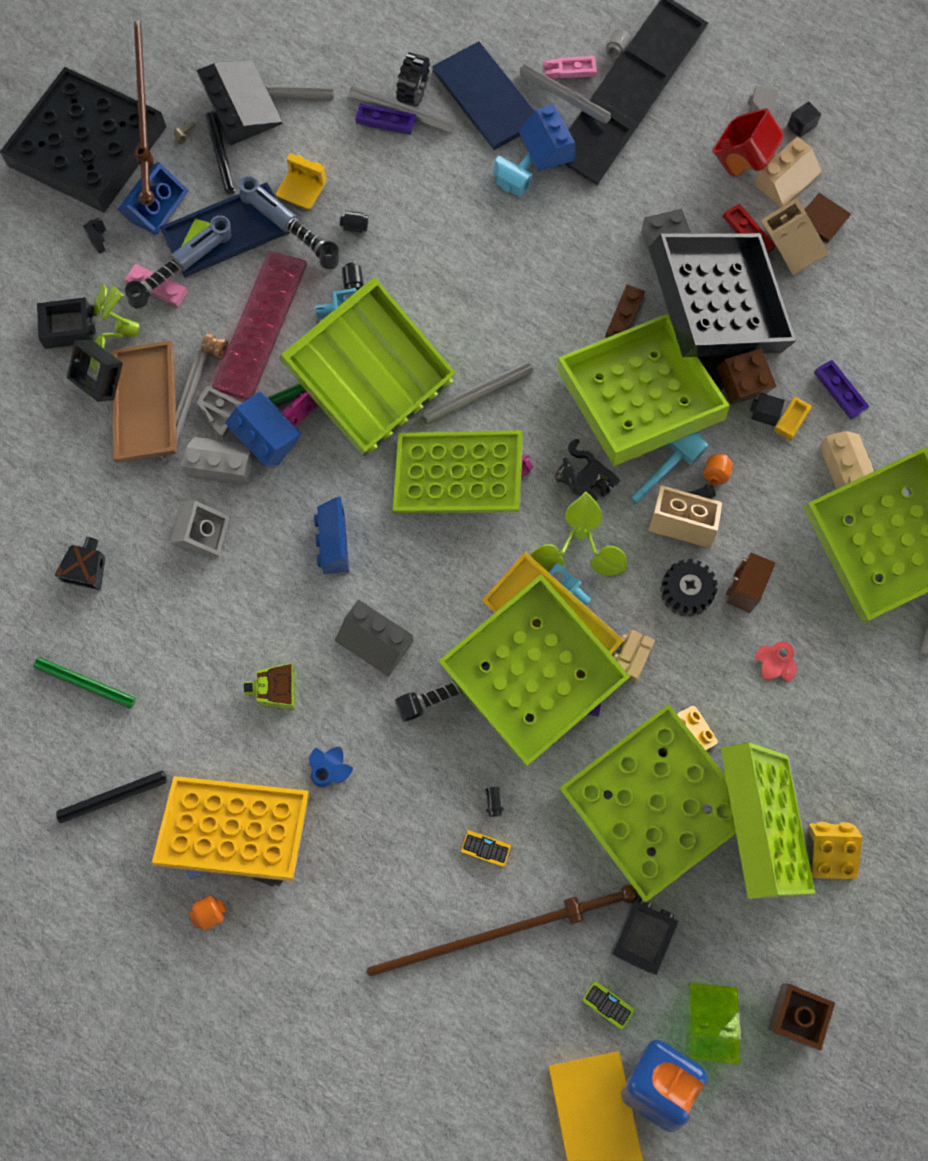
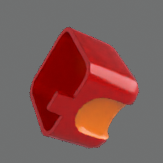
M763 108L734 118L722 133L712 152L730 176H741L745 170L754 169L758 172L768 166L783 142L784 134L769 109Z

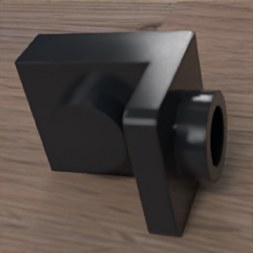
M98 217L83 225L88 239L100 254L106 251L103 245L105 239L101 234L106 231L102 219Z

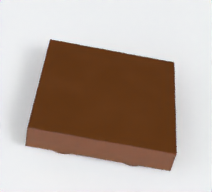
M818 193L804 209L821 240L827 244L851 215L850 212L821 193Z

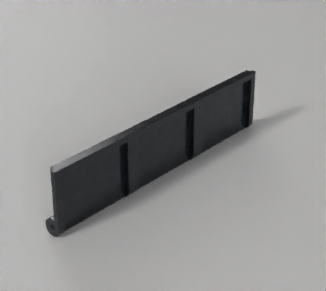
M660 0L589 100L611 114L610 121L604 124L581 111L568 129L575 141V160L565 163V165L594 184L598 185L704 32L708 25L707 21L674 0Z

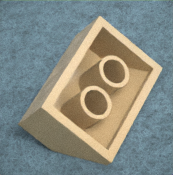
M797 136L770 161L764 170L759 171L754 186L780 207L792 201L821 174V169L812 147Z
M843 431L828 435L819 446L836 489L874 471L859 434Z
M661 485L648 531L711 548L718 531L722 502Z

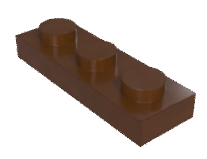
M626 285L605 338L631 328L644 297V290Z

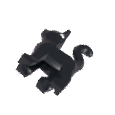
M573 439L568 445L569 453L577 459L586 458L588 464L579 473H575L572 465L565 457L554 478L556 482L567 484L576 495L581 497L583 493L587 492L597 501L598 498L592 491L594 486H598L601 489V496L605 497L611 492L609 486L612 488L620 483V479L611 470L604 467L600 461L596 460L592 453L584 450L578 451L576 447L580 440Z

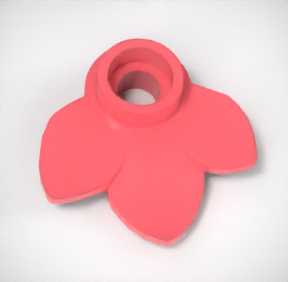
M781 641L774 644V646H763L755 653L754 658L763 662L761 673L764 680H771L781 675L786 682H790L795 676L796 664L792 659L794 650L789 643ZM781 648H784L787 651V654L784 657L779 655V650Z

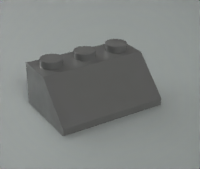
M358 599L346 615L335 642L389 677L413 643V635Z

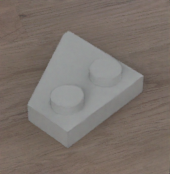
M209 386L206 387L197 401L202 412L220 437L224 439L230 430L225 422L234 409L242 403Z

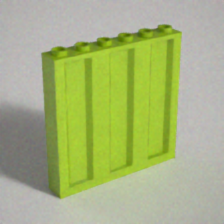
M373 277L279 357L284 366L361 455L366 451L370 454L378 447L377 441L381 438L385 441L394 433L391 430L396 425L400 428L409 420L406 417L408 414L413 412L415 415L424 407L421 403L426 399L430 402L439 394L436 390L441 386L445 389L454 381L451 377L456 374L376 277Z

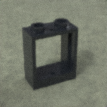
M86 297L37 303L38 339L45 349L72 346L74 341L93 340V335L96 334L95 325L92 322L94 308L93 305L89 304ZM81 311L82 329L52 333L51 315Z
M93 340L74 341L67 379L97 402L114 400L123 363ZM91 357L100 363L97 380H94L87 374Z
M639 899V902L635 900L630 905L610 954L652 975H657L679 921L673 919L674 914L661 909L658 912L652 909L653 904L645 903L643 899ZM637 910L668 924L653 962L622 948Z

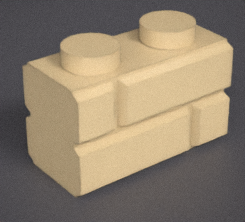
M630 630L628 635L623 634L622 639L624 641L619 645L622 647L620 654L615 653L614 658L629 674L630 678L627 680L636 683L655 640L635 630Z

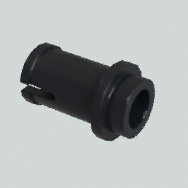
M705 484L703 488L687 492L708 499H713L716 496L713 485Z
M500 787L485 789L488 805L486 812L489 814V817L501 816L502 811H504V807H501Z

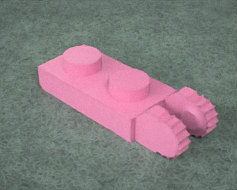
M595 56L546 60L543 63V69L546 70L544 75L553 80L558 78L595 77L597 75Z

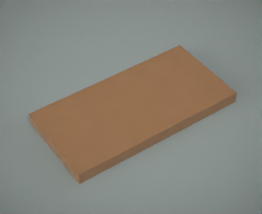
M170 340L112 350V355L123 363L115 399L113 400V460L116 463L177 454L173 342Z

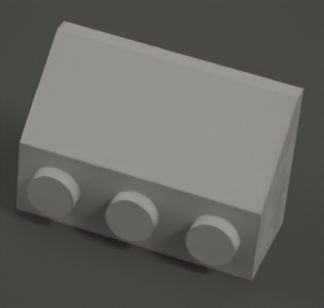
M194 437L185 448L181 467L186 476L248 485L254 454L244 443Z

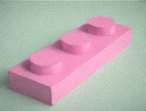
M135 264L126 276L125 281L128 284L131 281L145 280L153 272ZM167 279V282L164 281L160 284V287L157 286L150 295L178 307L188 291L186 287Z

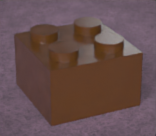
M762 348L725 359L716 367L730 405L759 397L761 393L767 394L776 387Z
M752 552L747 558L743 557L734 572V579L726 591L725 595L729 596L726 603L751 613L762 598L776 562Z
M782 983L767 1030L821 1051L835 1002L789 983Z

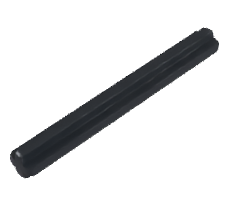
M207 112L205 117L226 194H231L235 192V186L215 112Z
M159 771L60 809L56 812V818L59 823H64L167 783L166 774L164 771Z

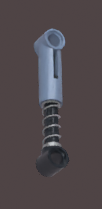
M244 176L240 179V198L244 203L254 206L284 232L290 231L291 235H296L297 240L303 241V244L309 246L310 250L316 254L323 268L334 269L339 263V248L336 243L320 241L318 236H314L311 233V230L308 231L304 228V225L299 224L298 217L259 186L258 180L255 177Z
M221 215L214 217L208 227L171 254V260H167V264L164 266L161 265L158 271H153L150 277L147 276L145 280L129 282L125 287V294L130 306L137 309L144 307L148 302L150 294L153 293L157 286L160 287L161 283L167 282V279L172 275L174 276V273L178 270L184 272L220 243L228 242L232 236L228 218ZM135 293H140L139 296H133Z
M488 664L481 668L487 671L490 669V665ZM451 681L449 685H441L436 690L432 688L431 692L428 693L422 692V694L416 695L415 692L404 694L395 699V703L402 721L406 722L421 716L423 710H426L428 706L432 705L434 707V704L444 703V700L453 699L454 696L459 694L462 696L463 692Z

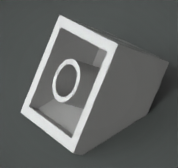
M195 500L182 503L170 543L187 551L219 556L230 516Z

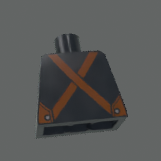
M86 537L83 547L71 545L55 576L64 583L101 590L105 556L96 550L99 541L92 537Z

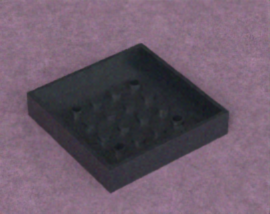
M64 67L0 150V154L8 167L105 213L139 166L135 150L140 147L138 101ZM146 105L148 150L150 151L167 126L162 112Z
M660 234L648 247L682 358L741 355L761 348L763 353H782L797 341L761 234Z

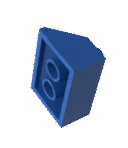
M551 104L536 109L519 129V135L538 171L574 161L575 141L555 105Z
M160 162L154 164L149 169L150 191L155 197L153 204L145 206L139 201L138 196L142 191V178H140L117 209L131 223L154 235L159 233L160 226L167 222L189 191Z
M258 392L238 405L225 422L264 466L279 465L302 435L263 392Z
M335 497L318 506V514H314L315 527H319V534H315L316 547H320V554L317 555V565L322 567L324 574L349 572L345 511L341 497Z

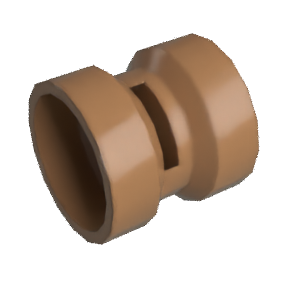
M207 333L202 340L201 351H204L206 354L212 353L214 357L222 359L227 353L229 342L226 339H218L215 335Z

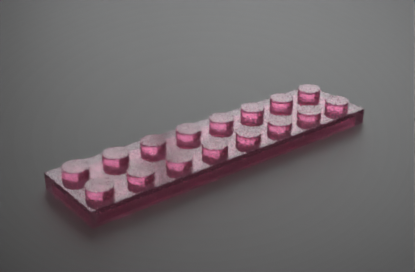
M271 250L268 251L213 382V389L245 400L255 395L306 269V260Z

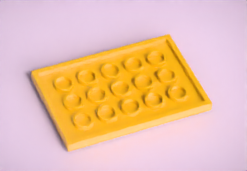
M174 776L152 864L153 866L293 881L309 791Z

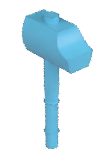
M528 153L518 166L501 156L497 157L493 173L497 177L496 185L502 187L506 192H511L521 197L530 186L532 174L527 171L533 163L530 154Z
M698 431L666 444L674 453L631 497L632 502L637 504L681 459L692 465L701 457L709 444L702 439V435Z

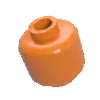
M718 453L712 455L706 461L703 476L711 485L725 484L730 479L733 463L725 454Z
M208 895L193 903L189 915L196 929L200 928L206 931L223 922V913L226 912V907L222 899L217 900L213 895Z

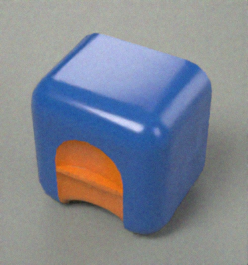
M654 1040L647 1045L623 1086L621 1092L622 1099L627 1106L664 1131L676 1132L689 1120L691 1107L699 1093L706 1086L707 1073L702 1066L667 1043Z

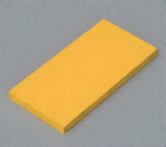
M527 552L521 555L481 600L495 613L542 574L610 654L624 641ZM533 620V621H532L533 626H534V627H539V626H540V621H539V620ZM577 671V677L580 679L584 678V672Z
M620 1051L548 1065L567 1161H643L632 1108L624 1103L621 1095L626 1079Z

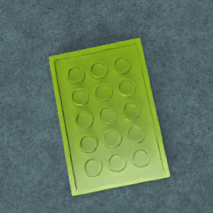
M523 431L398 433L392 511L394 514L520 512Z

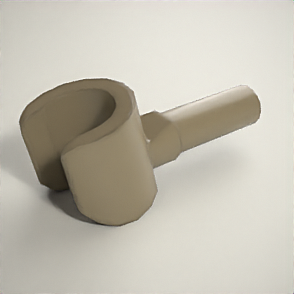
M192 122L182 130L180 128L175 129L176 142L180 145L185 143L187 140L185 134L194 128L196 124Z

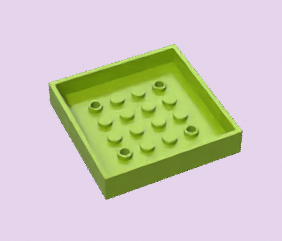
M669 314L558 357V374L613 466L726 420L730 405L698 357L682 358Z
M926 446L802 506L861 622L878 617L928 592V449ZM904 489H907L909 491L908 496L904 495ZM845 517H849L851 519L850 524H847L845 522ZM876 574L881 577L880 582L875 580Z
M542 574L438 660L441 668L525 767L630 678L629 674ZM539 620L540 626L534 627L532 621ZM488 663L490 669L485 671L481 668V665ZM579 670L584 672V678L582 679L576 675ZM527 714L533 715V722L526 721L525 717Z
M667 704L559 787L645 903L736 834L726 775L670 704ZM665 748L668 751L666 757L659 756L660 749ZM610 790L613 796L611 799L604 797L605 791ZM706 804L712 807V811L709 814L703 812V806ZM649 847L656 849L654 856L648 855L647 849Z
M750 742L722 747V759L748 899L788 898L815 894L788 755Z

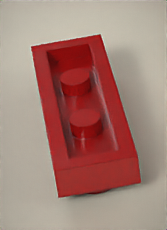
M740 203L724 212V220L736 234H761L767 254L774 250L775 244Z

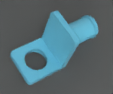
M356 288L333 292V303L317 305L316 309L318 310H316L318 319L328 316L348 299L343 296L346 294L353 295L357 291Z
M555 564L549 573L553 576L555 572H561L564 576L561 584L586 606L591 598L578 587L581 582L572 577L560 564Z

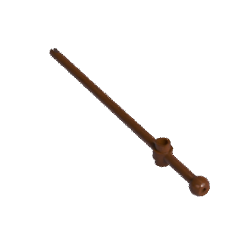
M138 20V26L137 22L134 21L140 147L135 150L136 160L141 166L142 191L139 193L138 198L143 205L149 206L155 200L154 194L150 191L149 169L153 167L154 162L153 156L148 150L141 21Z
M628 884L623 886L620 892L579 903L577 897H572L564 900L565 908L380 963L367 968L366 973L369 976H374L564 918H569L570 923L575 924L584 920L582 915L584 912L623 900L626 903H633L638 898L637 891L632 885Z

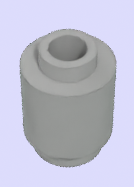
M616 29L606 45V52L611 58H619L630 41V35L626 30Z

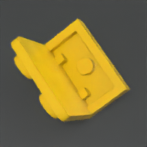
M289 153L286 158L289 171L278 188L276 197L305 210H310L327 182L325 167L320 163L306 160L300 155L296 156Z
M691 706L677 714L705 750L718 743L713 732L695 706Z
M827 822L809 824L808 833L814 841L811 866L812 876L814 878L856 879L859 873L863 839L856 826L847 822L840 824H829Z

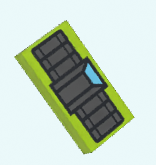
M595 980L581 1000L620 1030L624 1028L635 1010Z

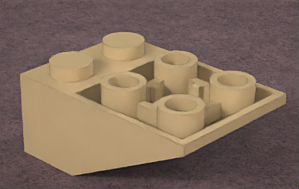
M797 198L761 220L764 230L775 244L777 251L793 276L829 254Z

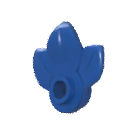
M340 746L328 750L325 754L318 748H314L309 756V764L313 769L311 779L316 786L327 787L332 782H343L352 773L353 767L343 764L344 756ZM322 772L327 774L324 780L319 779V774Z

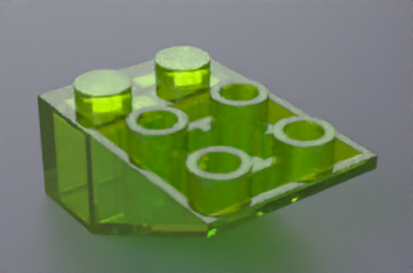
M689 982L686 1056L692 1060L740 1065L741 1031L738 987Z

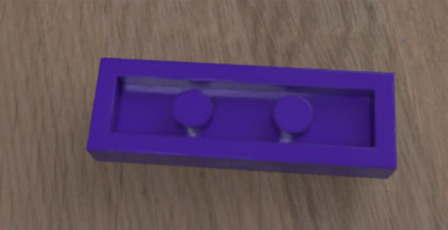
M360 103L355 120L356 124L411 135L416 116L411 113Z
M833 360L815 369L814 374L850 420L870 407Z

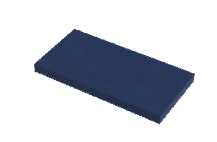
M480 41L432 66L433 73L493 150L520 136L519 129L532 115L534 109Z
M268 182L259 185L276 199ZM240 193L160 226V230L173 254L182 246L195 219L210 223L214 217L221 215L230 221L231 239L226 243L217 245L182 272L184 278L290 233V231L284 232L254 206L244 203L240 198Z

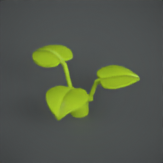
M104 284L101 285L94 300L93 314L94 317H98L100 311H102V320H106L109 315L117 319L114 329L118 330V333H102L101 336L97 335L94 342L103 349L106 337L123 338V335L135 338L139 331L138 322L120 317L111 312L124 294L115 286H111L107 292V287ZM91 357V368L94 372H97L98 361Z
M587 492L583 493L579 499L573 502L565 512L566 521L573 527V530L570 531V535L562 550L559 552L555 545L545 544L536 548L530 554L548 572L557 563L563 567L564 559L562 555L575 536L579 540L589 539L593 554L596 555L591 559L590 565L598 574L615 576L628 569L626 555L620 548L606 546L599 552L596 550L590 529H595L601 524L602 513L596 501Z

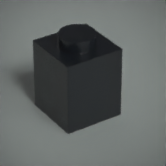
M808 101L791 113L787 126L800 138L817 126L821 113Z
M761 393L758 399H754L750 411H753L751 419L775 426L780 419L785 400Z

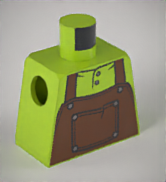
M284 664L258 670L256 672V682H244V695H256L257 703L261 706L295 710V668L293 664Z

